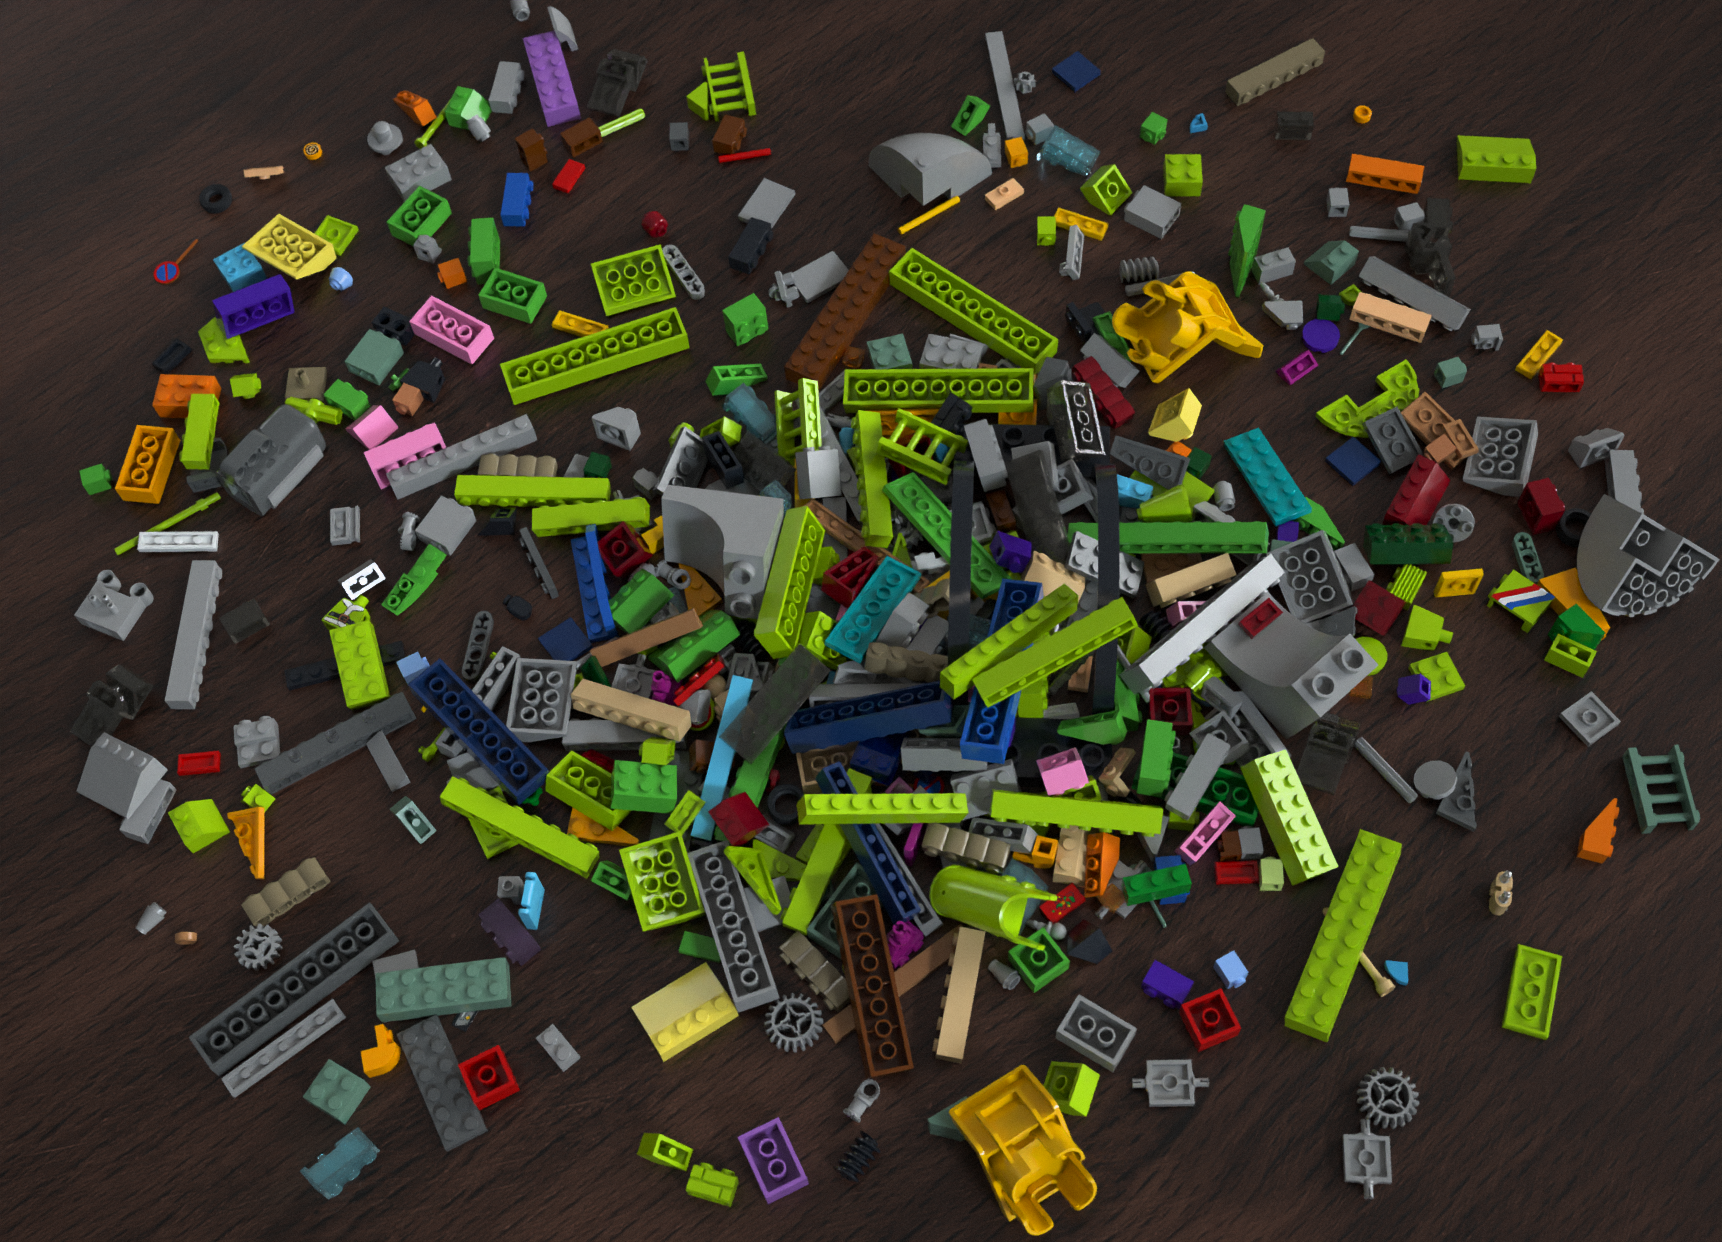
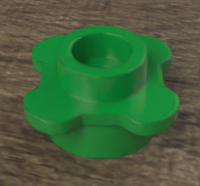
M538 788L533 793V796H529L522 804L538 805L539 796L543 792L542 788Z

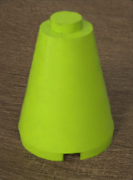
M1184 484L1177 485L1139 504V508L1136 509L1138 520H1142L1143 523H1173L1176 521L1188 523L1192 521L1191 508L1188 504V496Z

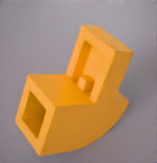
M1037 835L1032 854L1013 852V859L1034 864L1035 868H1051L1058 850V840Z
M384 1024L375 1026L378 1047L361 1051L364 1073L369 1078L389 1072L396 1066L400 1058L401 1049L394 1042L392 1031L388 1030Z

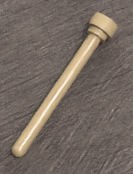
M1328 907L1324 908L1322 911L1324 916H1326V913L1329 909ZM1362 952L1359 961L1376 982V991L1383 997L1391 992L1395 986L1390 979L1387 980L1386 977L1381 976L1364 952Z

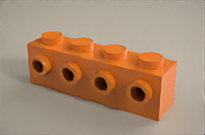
M1352 154L1346 182L1418 194L1424 166Z

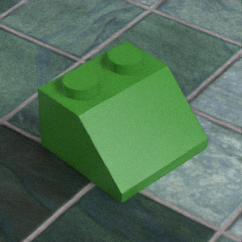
M457 86L444 112L449 126L469 130L466 123L469 119L478 115L486 123L492 110L489 101L475 90Z

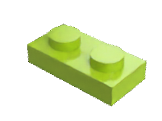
M688 790L664 825L675 833L681 831L683 836L706 802Z

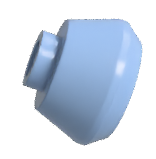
M341 267L332 269L329 276V284L333 289L344 290L352 286L353 279L346 270Z

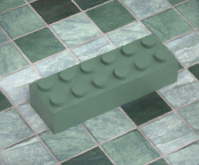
M506 957L376 973V1015L381 1022L431 1017L436 1014L439 1016L511 1007L510 967Z

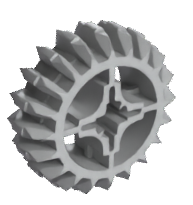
M791 993V999H787V996L783 995L782 1002L778 999L775 1000L776 1007L773 1005L769 1006V1010L772 1013L765 1014L768 1021H765L764 1025L768 1028L766 1034L771 1036V1043L777 1041L776 1047L778 1049L784 1045L785 1052H788L789 1048L792 1047L793 1052L796 1053L797 1047L801 1046V1050L804 1051L806 1050V1043L812 1047L813 1042L811 1039H819L817 1033L823 1030L819 1026L823 1024V1018H820L822 1015L821 1010H816L818 1007L817 1003L811 1004L810 997L804 1000L803 994H800L798 999H796L795 994ZM792 1008H800L807 1013H796ZM786 1010V1018L776 1025L779 1016ZM790 1015H792L793 1020L795 1019L797 1022V1031L795 1027L792 1026ZM811 1021L810 1028L805 1034L802 1035V1027L807 1025V1022ZM780 1032H791L795 1035V1038L786 1037Z
M1381 1067L1379 1072L1373 1069L1371 1075L1366 1074L1364 1076L1365 1081L1359 1083L1361 1089L1357 1090V1094L1361 1097L1358 1098L1357 1103L1364 1104L1360 1111H1367L1366 1119L1373 1117L1375 1119L1373 1121L1374 1125H1377L1380 1121L1382 1122V1128H1386L1389 1123L1390 1127L1395 1129L1397 1124L1402 1127L1405 1125V1121L1410 1122L1412 1120L1411 1115L1417 1113L1414 1107L1419 1105V1101L1415 1099L1419 1096V1093L1412 1091L1416 1087L1414 1083H1407L1410 1077L1406 1076L1403 1079L1401 1077L1402 1071L1394 1074L1393 1067L1389 1068L1388 1073L1384 1067ZM1379 1082H1389L1394 1084L1395 1086L1387 1087L1383 1083L1380 1084ZM1371 1088L1375 1091L1374 1094L1378 1099L1376 1105H1374L1371 1099ZM1400 1091L1405 1098V1107L1401 1105L1402 1102L1398 1098ZM1394 1092V1094L1391 1096V1099H1389L1388 1101L1386 1100L1382 1104V1101L1385 1099L1384 1097ZM1387 1108L1397 1114H1387L1381 1110Z

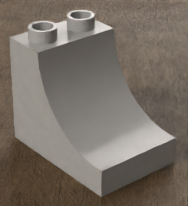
M667 485L661 498L665 561L693 567L711 577L724 593L725 613L727 615L758 619L779 535L783 526V499Z
M1269 592L1204 647L1286 740L1322 717L1378 666L1375 660L1350 633L1343 636H1333L1309 627L1283 608ZM1270 598L1283 613L1251 639L1238 623L1266 599Z

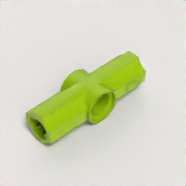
M290 397L285 401V404L297 409L316 423L322 421L337 425L342 421V409L324 405L320 400L311 398L307 401Z

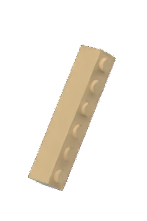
M582 679L571 693L573 709L680 742L691 727L690 711L586 679Z
M960 927L958 933L954 932L952 945L956 946L955 954L950 953L948 963L952 970L951 975L946 974L944 987H947L948 991L947 996H942L940 1008L944 1009L943 1017H938L936 1030H940L939 1039H934L932 1051L936 1052V1059L960 1064L963 1060L985 931Z

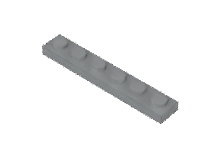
M333 999L221 1078L230 1094L234 1098L345 1019V1015Z

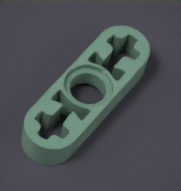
M1519 532L1512 541V547L1521 574L1537 585L1539 579L1544 578L1543 569L1531 536L1525 532ZM1530 556L1533 562L1527 563L1522 557ZM1531 573H1533L1534 576H1537V579H1534L1533 576L1530 577Z

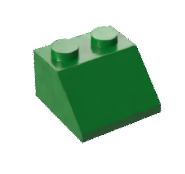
M1575 604L1558 616L1548 636L1553 642L1557 634H1561L1595 650L1605 632Z

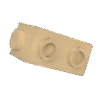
M1119 748L1098 778L1106 788V792L1111 796L1126 797L1130 792L1121 780L1120 775L1136 754L1134 749Z

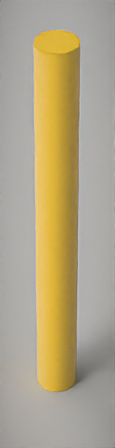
M956 195L898 228V232L902 235L959 203V196Z

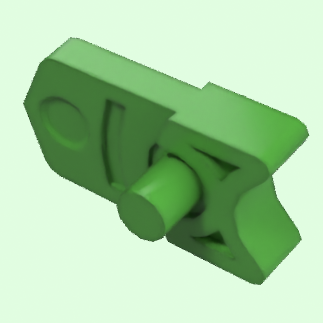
M406 368L399 377L395 374L391 376L394 381L389 385V388L392 391L402 386L400 380L410 370L409 368Z

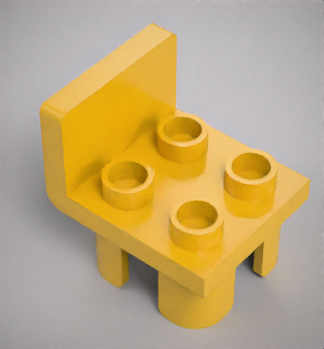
M1192 272L1181 274L1169 285L1158 280L1148 282L1142 290L1153 298L1140 309L1124 303L1117 308L1112 318L1115 332L1119 336L1129 339L1135 350L1129 349L1127 351L1129 358L1133 362L1143 365L1151 381L1157 384L1215 338L1236 348L1247 340L1216 284Z
M1020 1065L949 1110L954 1125L977 1153L999 1206L1009 1222L1017 1217L1029 1234L1041 1235L1052 1229L1054 1225L1052 1219L1039 1204L1041 1201L1059 1190L1075 1210H1081L1094 1199L1097 1186L1093 1177L1081 1163L1085 1159L1084 1153L1072 1140L1055 1099L1026 1065Z

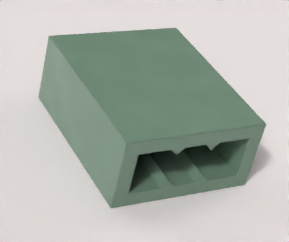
M369 329L344 362L349 372L380 385L404 352L401 343L397 339L386 337L379 331L375 332Z

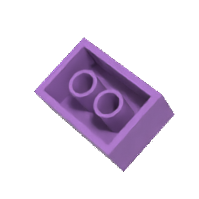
M779 1117L738 1137L768 1204L809 1184Z

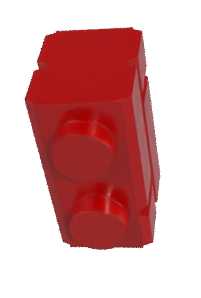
M1553 362L1542 364L1538 374L1540 392H1580L1584 384L1582 365H1575L1574 363L1561 365Z

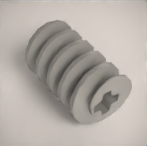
M1153 256L1149 258V261L1146 257H1143L1142 261L1136 258L1134 262L1132 259H1128L1127 264L1125 260L1120 262L1121 282H1123V278H1126L1127 283H1129L1131 277L1137 282L1138 276L1144 281L1145 275L1151 280L1152 274L1155 275L1156 279H1159L1158 262Z

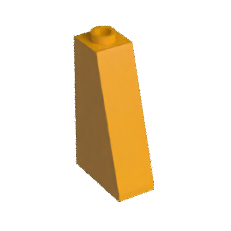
M1576 568L1539 579L1537 585L1555 596L1550 607L1558 615H1561L1577 604L1605 632L1601 640L1606 637L1610 626L1600 609L1584 593Z

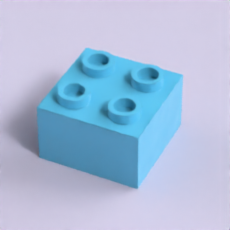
M245 243L213 259L220 274L233 292L267 279L255 256L242 248Z

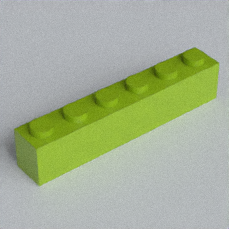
M634 497L629 500L614 499L608 502L602 500L595 501V503L578 502L576 505L559 504L554 507L540 506L539 508L532 509V531L537 537L585 533L586 526L596 524L598 532L610 531L623 521L634 528L650 527V505L642 497Z

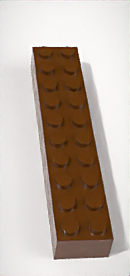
M875 233L872 235L784 366L787 380L796 384L802 378L818 381L819 393L890 285L889 271L906 254V246Z

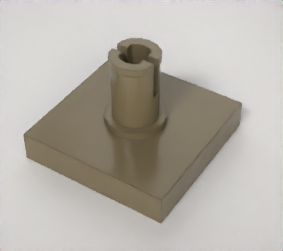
M326 367L289 368L285 400L290 397L307 401L314 398L323 402L327 378Z

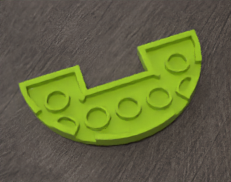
M1405 359L1376 377V383L1385 391L1381 395L1359 408L1348 395H1345L1316 412L1315 417L1330 429L1341 434L1369 438L1362 425L1365 421L1395 407H1398L1401 412L1419 397L1416 373Z

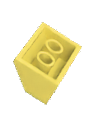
M1189 388L1158 404L1148 431L1150 436L1178 442L1181 439L1186 440L1193 435L1202 405Z

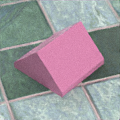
M373 405L350 424L346 431L370 450L373 447H377L396 431L398 426L381 405Z

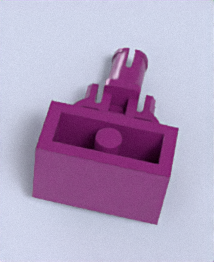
M655 671L651 684L652 700L678 707L673 701V696L675 695L674 691L679 686H684L683 679L677 683L670 676L665 675L663 671Z
M897 921L896 926L893 925V929L886 935L893 970L905 965L909 960L908 956L913 951L917 952L924 943L923 932L909 921L905 923Z

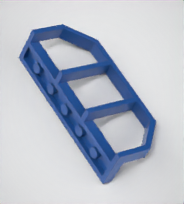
M596 524L586 526V536L571 539L588 640L590 643L619 637V634L614 624L608 601L612 598L603 575L607 573L598 548L597 541H600L601 538Z

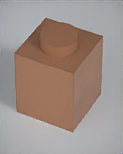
M403 383L392 399L399 413L410 416L414 415L424 400L420 389Z
M1444 433L1426 446L1423 452L1425 453L1424 457L1440 464L1455 453L1457 448Z

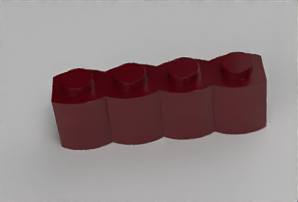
M1090 356L1073 366L1071 371L1073 381L1078 384H1084V395L1093 401L1095 410L1104 415V421L1107 425L1116 429L1133 419L1135 414L1133 407L1124 399L1120 390L1112 383L1110 377L1102 370L1094 357Z

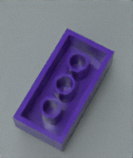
M281 274L212 300L217 324L227 339L295 313L290 288Z

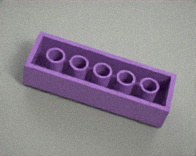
M555 31L523 38L547 126L581 119L559 39Z

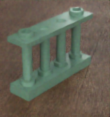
M1674 745L1668 752V755L1643 757L1638 755L1637 747L1628 748L1622 758L1641 833H1651L1657 826V823L1686 821L1688 830H1693L1700 821V814L1695 808L1684 767V754L1680 752L1679 745ZM1670 763L1673 774L1646 776L1643 774L1642 765ZM1676 782L1678 793L1651 795L1648 793L1647 784ZM1681 802L1683 813L1656 815V813H1653L1651 805L1654 803Z

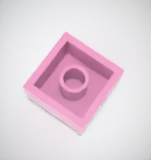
M1076 747L1036 760L1048 796H1059L1065 790L1071 788L1080 789L1086 783H1089Z

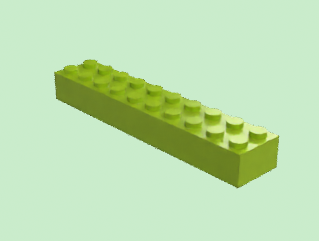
M913 248L889 271L890 285L981 343L986 344L989 348L1021 368H1033L1034 374H1038L1046 357L1052 358L1057 353V338Z
M676 307L501 363L500 366L513 404L516 405L688 349L690 346Z
M1034 369L845 370L843 406L846 413H857L858 410L864 411V409L941 408L949 394L953 393L973 407L972 413L1034 412Z
M1360 829L1285 1015L1286 1027L1324 1042L1328 1041L1401 855V843Z

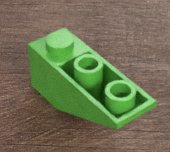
M1305 497L1312 507V512L1292 521L1299 522V530H1303L1309 535L1321 530L1325 531L1333 550L1343 548L1345 541L1324 508Z

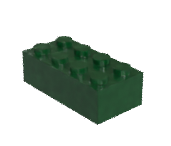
M1375 523L1365 525L1363 548L1370 564H1451L1453 541L1446 526L1439 523L1432 525L1418 523L1412 525L1398 523L1382 525Z

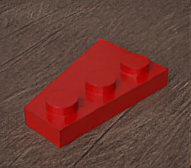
M717 653L699 672H695L684 686L681 685L674 691L673 701L678 707L725 667L723 657Z

